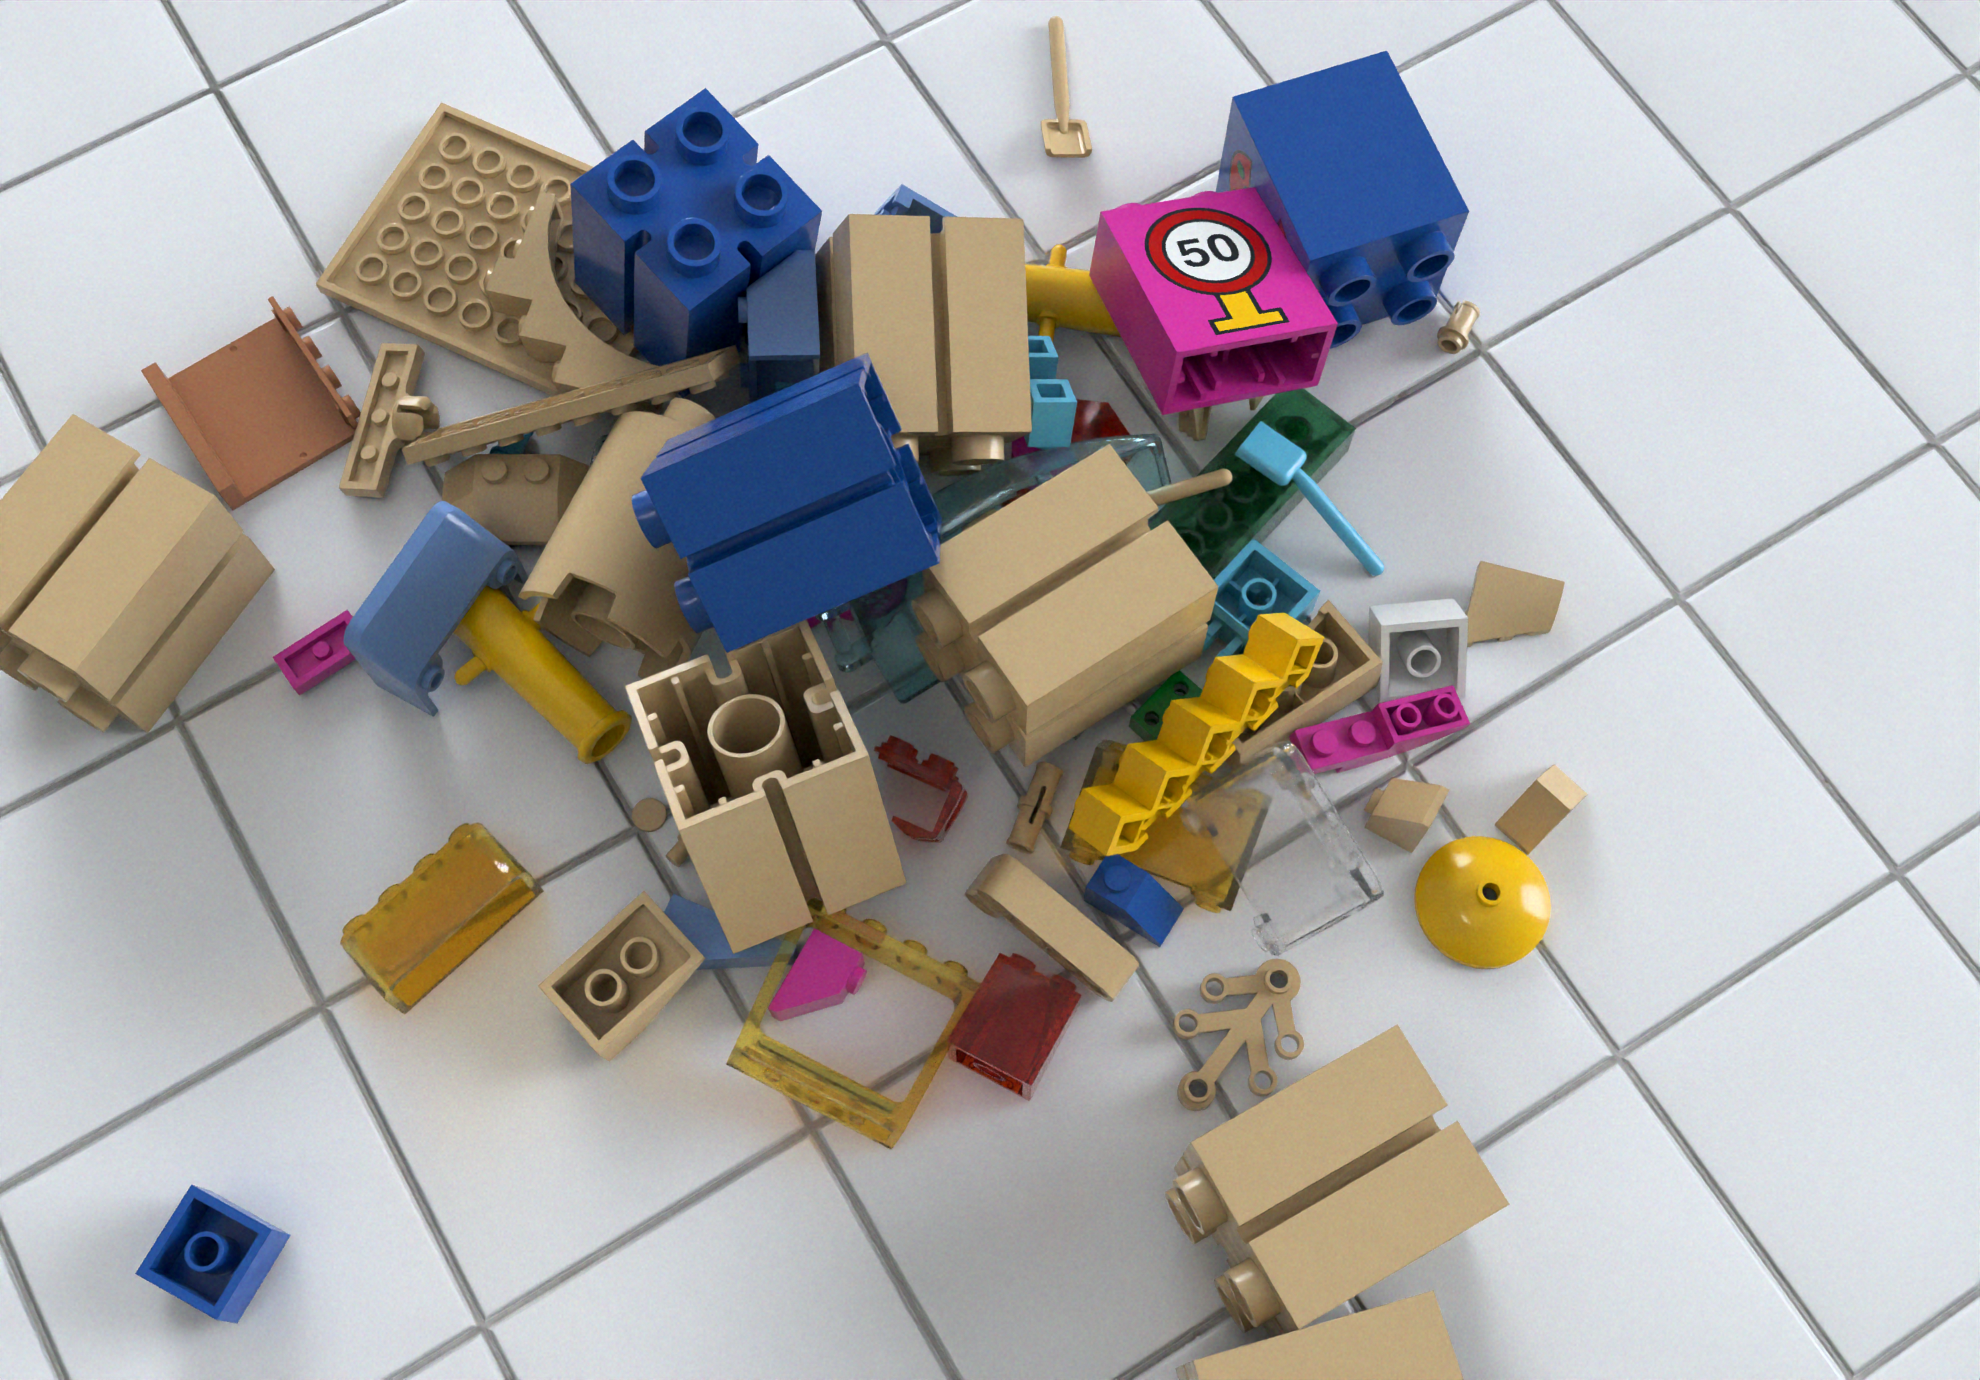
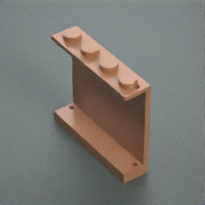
M273 296L268 298V301L273 307L271 311L275 316L274 319L170 378H167L156 362L141 370L212 484L232 510L351 442L358 424L355 419L360 417L361 414L349 394L341 398L336 391L342 384L329 364L321 368L316 360L323 356L308 335L301 339L297 333L303 326L290 306L282 310Z

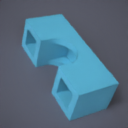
M1028 336L1032 432L1024 435L1027 447H1036L1042 450H1049L1054 447H1070L1077 400L1068 379H1056L1059 357L1051 337Z

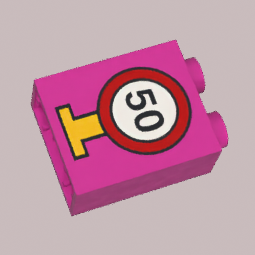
M1255 187L1219 193L1203 191L1188 198L1144 205L1127 203L1115 209L1100 212L1089 276L1162 415L1318 386L1338 323Z

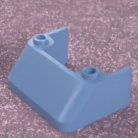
M796 250L746 288V297H738L739 323H747L748 363H740L741 388H749V403L773 394L775 382L798 383L814 376L813 359H820L815 250Z
M440 501L430 509L350 620L344 633V645L377 686L434 717L438 712V708L429 698L428 693L435 691L440 686L445 675L443 659L439 655L440 650L486 585L492 589H498L502 585H508L513 579L524 585L528 575L514 550L461 509L446 501Z

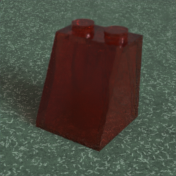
M999 953L947 1040L948 1058L1018 1096L1031 1101L1080 1006L1082 995L1075 992L1077 986L1068 979L1053 974L1050 979L1035 971L1036 965L1029 959L1012 953L1011 957Z

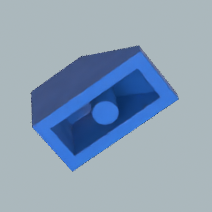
M1118 854L1104 857L1085 889V902L1158 947H1161L1184 909L1148 872Z

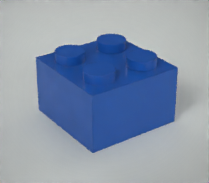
M191 1184L135 1274L216 1320L238 1323L291 1235L213 1191Z

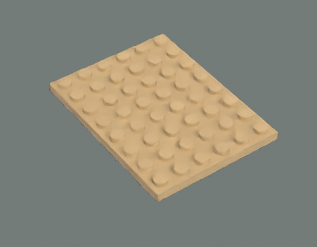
M442 102L316 282L320 293L549 395H558L556 386L552 383V371L555 362L527 355L523 343L518 337V324L521 317L494 311L490 299L484 290L486 274L489 270L494 269L498 256L513 258L514 245L518 239H522L526 229V215L529 207L535 206L540 191L556 194L564 217L556 248V274L559 290L565 302L575 316L602 341L633 358L639 352L634 347V324L631 326V331L623 335L575 283L570 184L592 169L593 166Z

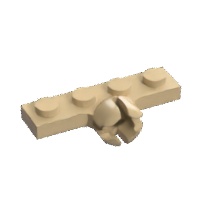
M381 343L339 485V489L346 496L384 498L398 450L431 433L423 432L424 429H438L440 427L438 408L430 402L428 397L413 396L425 352L418 344Z

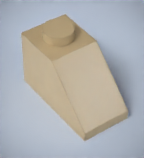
M1391 778L1384 791L1376 787L1364 811L1370 813L1371 816L1364 828L1412 853L1430 828L1449 789L1442 785Z

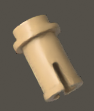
M1464 300L1462 303L1458 301L1455 304L1446 326L1441 327L1437 332V343L1443 351L1456 354L1467 347L1469 343L1468 334L1480 315V310L1475 304Z

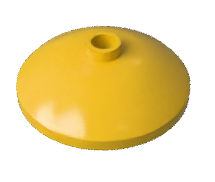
M1472 836L1449 842L1428 859L1419 873L1415 886V911L1424 934L1442 954L1462 965L1480 969H1494L1511 965L1528 955L1539 944L1547 930L1551 903L1545 879L1535 863L1526 854L1502 840L1491 837ZM1491 888L1494 890L1496 900L1486 899L1482 889Z

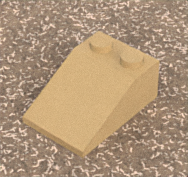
M643 891L539 984L538 987L593 1050L610 1062L646 1029L706 958L647 893Z

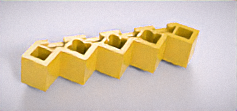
M1286 613L1258 614L1256 621L1249 629L1248 642L1243 654L1215 657L1207 670L1206 682L1200 697L1171 700L1170 706L1163 715V724L1157 740L1127 744L1126 749L1120 756L1119 768L1112 784L1082 788L1081 794L1076 799L1075 810L1068 828L1105 856L1136 851L1149 838L1145 830L1161 814L1168 819L1193 794L1189 786L1204 770L1212 774L1236 750L1232 742L1247 727L1255 731L1279 707L1275 699L1289 685L1297 689L1309 677L1324 636Z

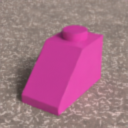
M814 928L768 1007L772 1017L781 1022L842 1004L848 993L855 995L866 977L867 970L863 969L865 965L863 954Z

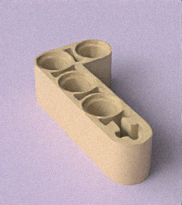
M1008 854L992 857L965 892V896L977 908L991 917H1003L1091 991L1109 1002H1113L1139 966L1136 958L1024 864Z

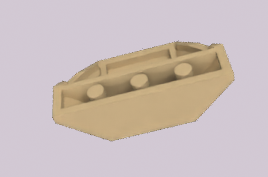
M475 454L445 472L442 501H446L461 509L506 545H547L590 466L561 454Z

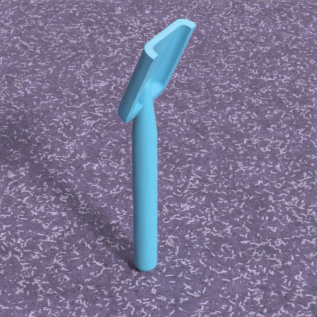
M1260 421L1238 448L1235 455L1280 486L1287 485L1293 479L1300 492L1364 568L1373 576L1381 575L1384 571L1383 562L1315 481L1301 469L1307 458L1306 452Z

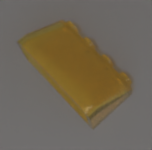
M478 822L471 825L464 823L457 827L449 836L448 843L435 854L430 853L420 859L414 866L413 873L402 883L388 887L379 896L378 903L365 915L361 914L351 919L342 930L344 935L340 941L341 947L383 999L404 1015L544 892L532 875L482 823Z

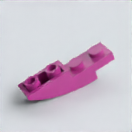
M1451 685L1379 703L1369 712L1297 729L1292 732L1289 739L1304 776H1309L1332 769L1340 773L1407 752L1468 727L1470 722L1454 686Z

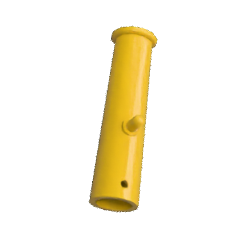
M1057 244L1052 248L1050 261L1046 266L1025 264L1027 321L1037 323L1039 326L1038 336H1050L1053 342L1055 329L1062 327L1121 337L1089 276L1090 270L1072 269L1065 266L1067 257L1065 246Z
M486 585L453 632L473 651L472 654L474 656L455 672L454 679L456 683L462 686L467 685L483 671H495L578 749V760L585 764L601 760L611 753L624 739L630 729L632 716L624 710L617 711L540 632V625L533 620L540 603L529 612L527 610L520 611L499 588L492 589Z

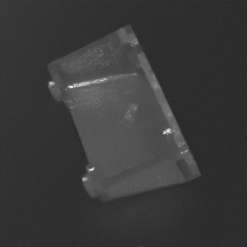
M1284 740L1261 748L1193 791V794L1181 805L1183 811L1180 813V817L1187 830L1193 836L1200 834L1203 838H1211L1257 914L1253 918L1255 928L1251 929V933L1258 946L1265 953L1269 951L1271 955L1279 956L1365 909L1384 896L1382 885L1307 761L1290 741Z

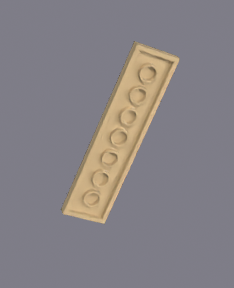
M736 345L440 427L402 448V452L408 465L424 461L426 467L434 466L451 459L450 455L461 452L463 457L474 455L486 450V445L498 442L500 447L507 446L523 440V435L534 431L537 436H543L560 430L562 424L571 421L574 422L575 426L587 424L599 419V414L610 410L613 416L620 415L638 408V403L649 399L652 405L660 404L676 398V393L688 388L691 394L707 391L716 386L715 382L730 377L728 370L740 363L741 360Z

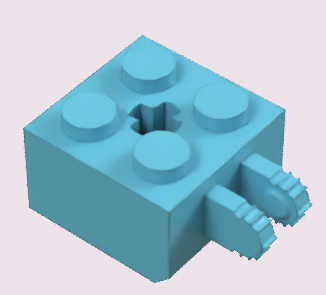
M1253 538L1214 579L1218 585V591L1210 621L1206 622L1208 630L1202 653L1208 650L1217 637H1219L1227 646L1216 657L1243 654L1248 642L1249 629L1256 621L1258 614L1286 613L1302 623L1312 613L1320 590Z

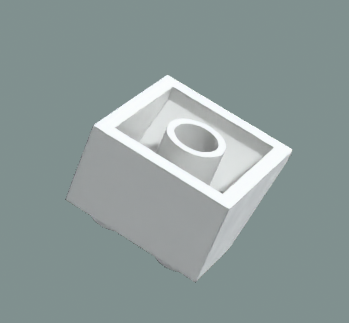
M1454 598L1369 606L1368 645L1383 661L1378 686L1376 687L1379 703L1451 685L1454 686L1459 698H1465L1468 617Z

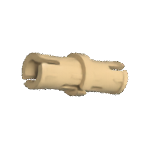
M1046 762L1037 763L1036 771L1026 796H1021L1017 804L1020 811L1010 837L1006 842L1011 848L1023 853L1032 854L1045 819H1050L1053 811L1050 804L1060 778L1064 773L1059 767ZM1040 792H1041L1040 799H1039L1038 804H1037V806H1036V808H1035V810H1034V813H1033V815H1032L1031 822L1029 823V819H1030L1031 814H1032V812H1033V809H1034V807H1035V805H1036V803H1037L1038 796H1039V794H1040Z

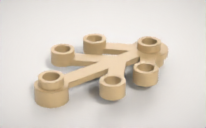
M1270 959L1258 968L1256 975L1224 978L1217 973L1209 974L1200 985V995L1208 1003H1220L1226 996L1256 995L1247 1008L1203 1014H1198L1191 1009H1184L1175 1016L1173 1030L1181 1039L1189 1040L1200 1033L1229 1030L1200 1071L1189 1072L1181 1079L1177 1095L1180 1103L1185 1108L1191 1111H1201L1212 1103L1216 1095L1215 1081L1244 1042L1246 1043L1250 1075L1248 1077L1250 1091L1260 1097L1267 1096L1273 1092L1277 1086V1076L1269 1068L1261 1019L1271 1005L1278 1031V1037L1274 1043L1277 1055L1285 1060H1292L1300 1055L1304 1048V1040L1301 1034L1295 1030L1291 1000L1297 995L1301 980L1297 969L1290 962L1283 959ZM1272 974H1281L1286 980V986L1283 988L1274 987L1270 982V976ZM1211 981L1219 983L1222 987V993L1218 996L1210 995L1206 990V984ZM1183 1017L1193 1019L1196 1025L1195 1030L1191 1032L1183 1031L1179 1026V1020ZM1285 1037L1293 1038L1296 1041L1297 1050L1295 1052L1285 1051L1281 1046V1040ZM1260 1073L1267 1075L1271 1081L1270 1087L1268 1089L1258 1088L1254 1082L1255 1075ZM1198 1081L1205 1086L1206 1094L1203 1097H1195L1190 1093L1189 1085L1192 1082Z

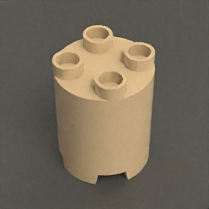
M673 398L663 416L642 407L621 414L613 425L518 597L524 600L531 596H543L533 620L557 639L588 657L593 654L602 641L645 654L637 674L641 679L688 662L703 632L698 634L691 628L680 608L675 593V581L688 576L687 558H679L672 542L657 549L649 543L636 519L632 506V495L646 490L641 476L651 462L657 458L656 455L668 439L716 419L708 410L687 399Z

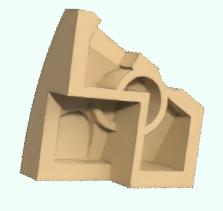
M1480 561L1476 569L1469 605L1465 611L1468 617L1467 648L1471 647L1473 643L1497 639L1498 642L1512 640L1513 637L1519 634L1535 636L1549 633L1559 608L1565 582Z

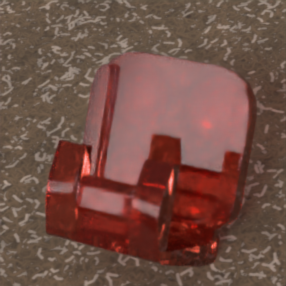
M890 735L887 742L882 741L880 747L875 746L873 751L878 755V759L887 762V767L949 793L932 832L894 815L891 821L903 833L914 840L940 843L944 840L959 816L968 798V792L958 782L959 778L956 776L959 768L952 761L930 753L928 760L923 759L921 764H919V760L916 759L919 750L915 749L914 745Z

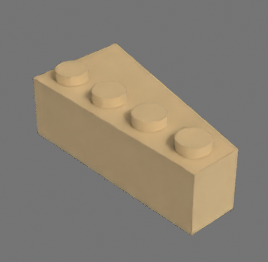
M1329 600L1318 610L1315 618L1306 625L1324 636L1309 677L1297 689L1289 685L1275 699L1279 707L1255 731L1247 727L1232 742L1236 750L1225 761L1238 777L1291 743L1289 736L1294 730L1322 723L1378 686L1383 661Z

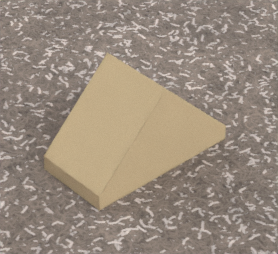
M1554 764L1532 783L1494 825L1523 852L1529 855L1584 799L1587 793Z

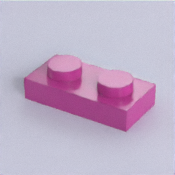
M348 610L272 657L299 696L356 660L343 642L345 630L353 618Z

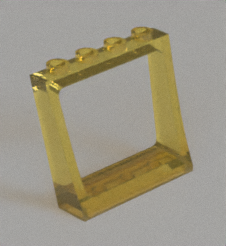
M812 898L807 902V906L813 922L786 933L726 1065L892 1150L905 1131L984 985L968 977V970L962 964L950 960L942 964L927 956L928 951L921 943L915 940H905L902 943L886 935L887 929L879 921L864 919L861 922L846 914V908L828 915L823 902L817 898ZM815 928L943 994L953 1001L954 1010L902 1102H895L766 1036L760 1030L763 1016L804 929Z

